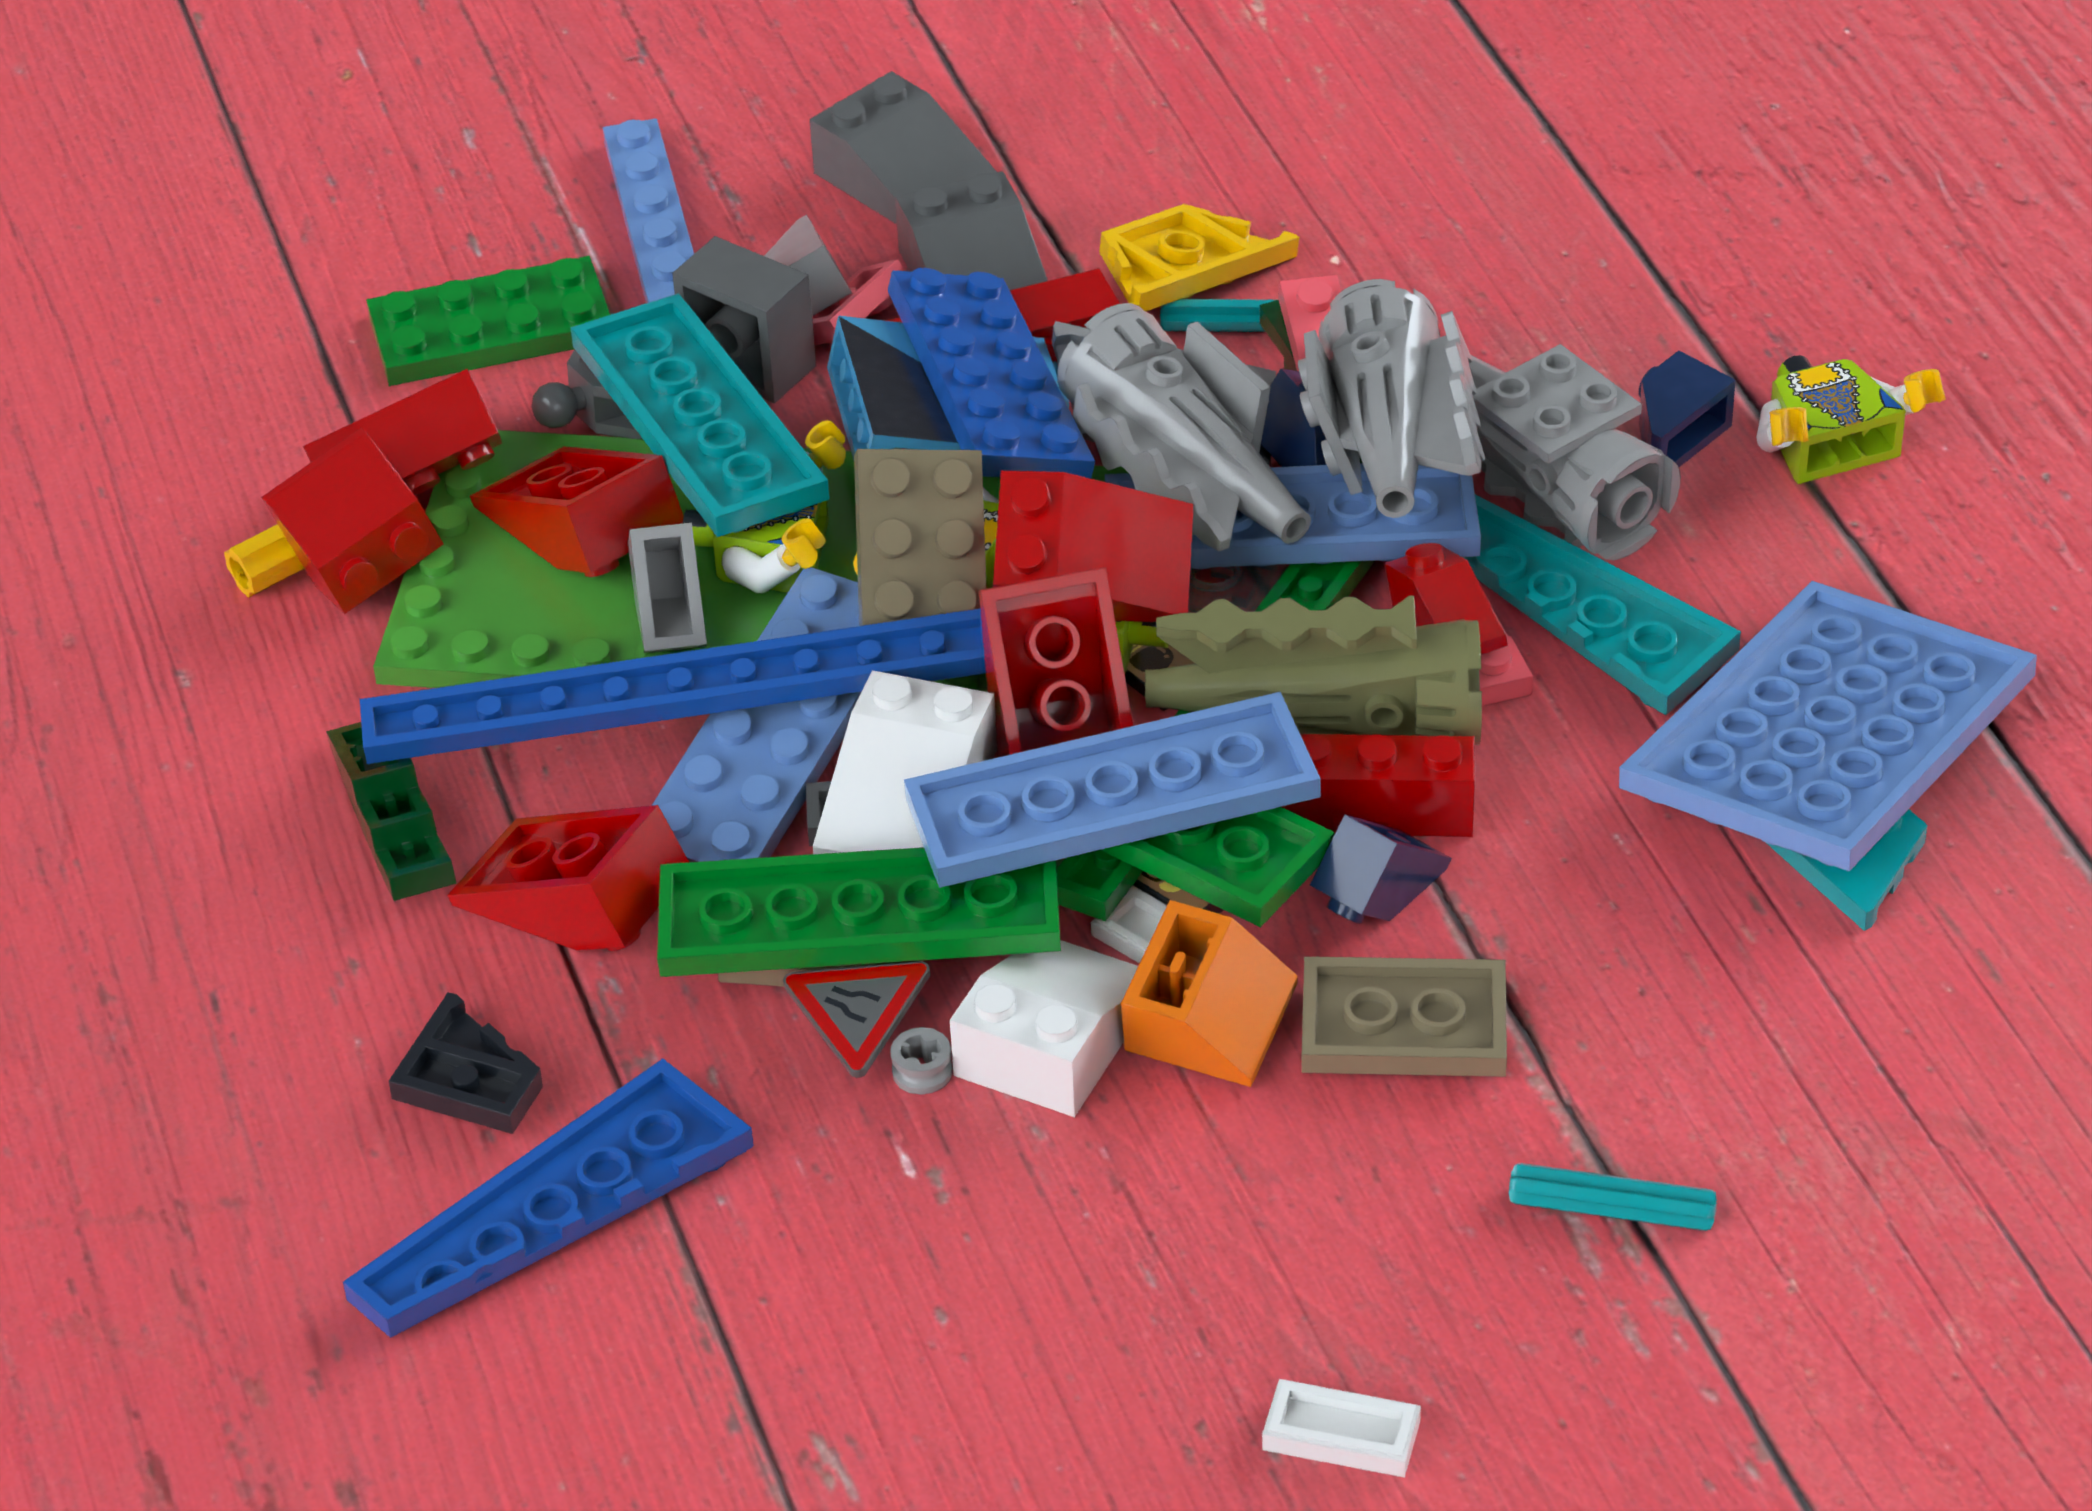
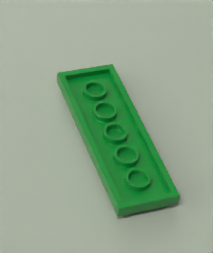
M924 847L660 864L657 948L660 977L1061 951L1056 860L941 888L937 884Z

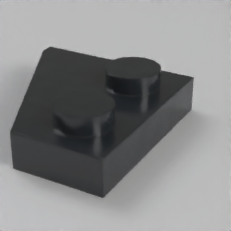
M447 992L389 1079L393 1100L511 1134L515 1132L543 1088L540 1068L521 1051L511 1049L506 1044L505 1037L490 1023L483 1027L466 1013L464 1000L457 994Z

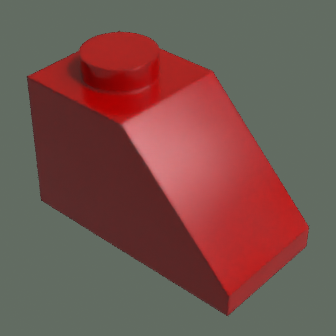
M1423 543L1409 548L1405 552L1406 556L1385 563L1392 606H1396L1408 596H1414L1416 627L1460 619L1478 620L1481 655L1508 646L1506 633L1468 560L1438 543Z

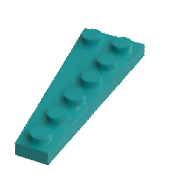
M1475 494L1481 535L1480 556L1463 558L1468 560L1476 578L1637 695L1645 705L1667 715L1739 651L1741 631Z

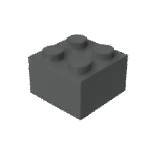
M716 236L672 273L674 293H679L763 399L776 403L816 367L809 274Z

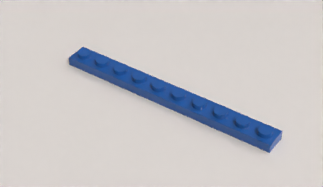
M973 609L360 699L363 749L367 764L862 692L872 670L926 681L986 673L981 610Z

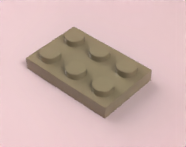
M857 449L854 455L859 626L980 609L979 590L986 589L982 450Z
M1304 956L1302 1073L1506 1077V960Z

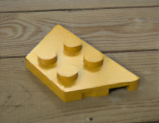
M1181 204L1101 232L1099 253L1127 302L1140 306L1146 312L1179 299L1190 298L1198 292L1220 284L1231 283L1237 278L1297 257L1300 237L1287 231H1283L1279 237L1271 240L1249 234L1250 221L1231 216H1220L1209 210Z

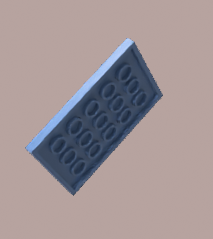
M1811 581L1619 767V788L1645 797L1652 802L1664 804L1703 818L1710 823L1720 824L1761 839L1765 843L1778 845L1814 858L1823 864L1850 871L2035 677L2037 655Z

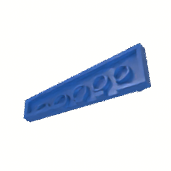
M661 1059L344 1280L346 1300L391 1338L700 1175L718 1170L727 1161L741 1155L754 1146L752 1128L670 1063Z

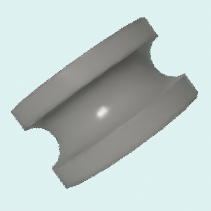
M919 1027L902 1032L893 1040L890 1049L894 1082L899 1088L908 1093L922 1095L934 1093L942 1089L950 1081L953 1073L951 1046L943 1033L932 1028ZM917 1058H923L926 1063L920 1064Z

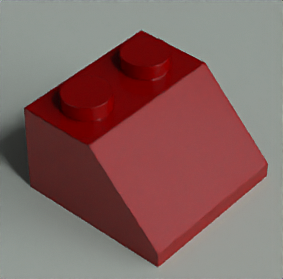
M362 428L352 433L261 497L315 587L344 614L444 545L416 496Z

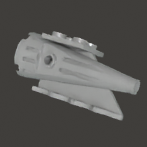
M1373 279L1359 282L1341 291L1330 303L1331 310L1325 316L1324 321L1321 320L1319 337L1315 330L1304 333L1305 358L1298 360L1299 373L1306 391L1300 393L1302 408L1310 427L1313 428L1320 425L1327 439L1321 441V446L1326 464L1332 476L1342 474L1351 495L1363 492L1360 467L1361 457L1376 498L1378 510L1387 517L1399 518L1408 514L1414 506V490L1419 465L1466 476L1481 472V462L1485 461V456L1477 432V428L1481 427L1473 399V395L1477 394L1469 363L1473 362L1453 311L1441 315L1446 335L1440 337L1436 311L1430 301L1417 290L1413 289L1412 294L1406 289L1395 288V281Z
M1123 303L1106 308L1094 315L1085 324L1091 332L1082 340L1080 345L1077 346L1071 340L1064 350L1058 367L1057 382L1063 395L1074 406L1073 418L1081 434L1086 433L1095 441L1103 466L1107 470L1122 466L1131 475L1136 490L1192 503L1194 505L1193 535H1196L1204 544L1217 551L1225 550L1230 546L1237 510L1277 535L1284 543H1294L1302 538L1310 527V515L1300 507L1259 454L1271 387L1198 322L1187 326L1182 354L1154 316L1146 313L1140 306L1132 303Z
M1561 344L1508 372H1504L1471 355L1473 362L1469 363V367L1477 392L1476 395H1473V399L1481 427L1477 428V432L1485 456V461L1481 462V470L1485 472L1484 490L1490 495L1516 496L1525 503L1524 520L1536 526L1556 527L1565 534V541L1577 547L1584 545L1591 553H1598L1606 560L1622 559L1643 547L1658 531L1650 523L1655 519L1660 509L1662 508L1670 514L1677 500L1680 489V470L1678 465L1660 449L1616 429L1619 425L1640 415L1642 404Z

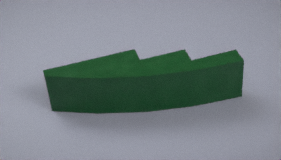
M361 722L326 731L332 753L355 814L393 901L457 884L452 861L437 835L433 812L418 786L411 758L367 764L363 749Z

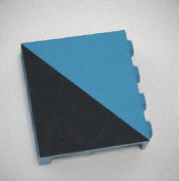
M838 316L827 369L853 460L857 449H895L896 447L921 450H961L903 323ZM1033 337L1058 386L1057 362L1051 360L1044 338ZM1061 392V394H1062V396H1063V398H1064V400H1065V402H1066V404H1067V406H1068V408H1069V399L1066 398V397L1063 395V393Z

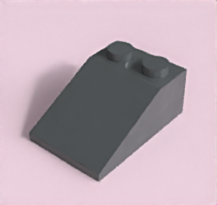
M892 71L809 119L814 173L897 224L895 196L915 192L924 187H936L971 179L979 174L997 172L929 93Z
M1003 171L992 174H979L971 179L936 187H924L915 192L895 196L898 248L910 272L917 268H930L942 274L966 276L973 272H986L998 278H1004L1009 290L1048 281L1021 202Z

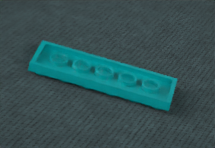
M679 293L571 327L573 348L652 452L663 456L668 473L717 537L732 532H740L761 522L785 514L796 513L806 507L830 500L828 479Z

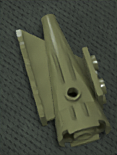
M1408 596L1391 609H1373L1356 597H1344L1327 610L1311 611L1291 598H1280L1259 612H1245L1226 599H1216L1197 613H1178L1156 618L1157 637L1194 663L1163 669L1145 670L1146 708H1166L1195 712L1281 692L1300 734L1474 736L1475 745H1479L1481 742L1482 691H1480L1479 680L1481 647L1478 620L1460 619L1416 627L1414 596Z

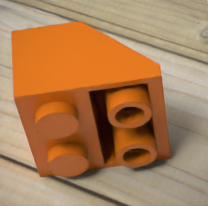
M1169 900L1121 1002L1124 1050L1252 1087L1298 984V976L1234 918Z

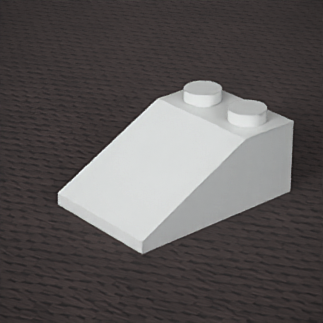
M872 670L850 715L813 843V854L924 847L905 798L904 779L993 759L997 752L994 693Z
M1060 940L1061 951L1012 954L980 975L950 1019L953 1076L1075 1117L1124 1042L1121 1002L1138 965Z

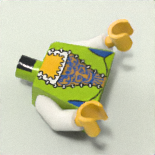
M1801 355L1792 356L1785 360L1778 368L1777 378L1772 383L1771 401L1762 407L1756 436L1757 444L1766 452H1774L1781 449L1793 479L1797 484L1900 457L1905 416L1923 410L1928 403L1946 400L1939 370L1927 369L1912 373L1904 378V385L1893 387L1870 377L1851 360L1841 359L1813 367L1806 357Z
M829 420L820 422L809 431L805 444L812 453H806L822 473V466L827 469H836L844 463L846 458V450L843 447L845 435ZM827 501L806 507L796 513L785 514L761 522L743 531L732 532L720 537L714 534L697 510L686 509L683 517V524L692 523L695 546L714 547L717 577L724 582L740 584L755 593H765L769 590L788 593L803 569L810 567L818 569L822 548L826 543L825 535L829 522Z

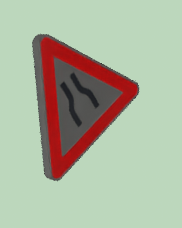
M916 961L790 972L784 977L783 984L785 990L848 1073L854 1078H860L866 1075L929 979L930 969L926 962Z

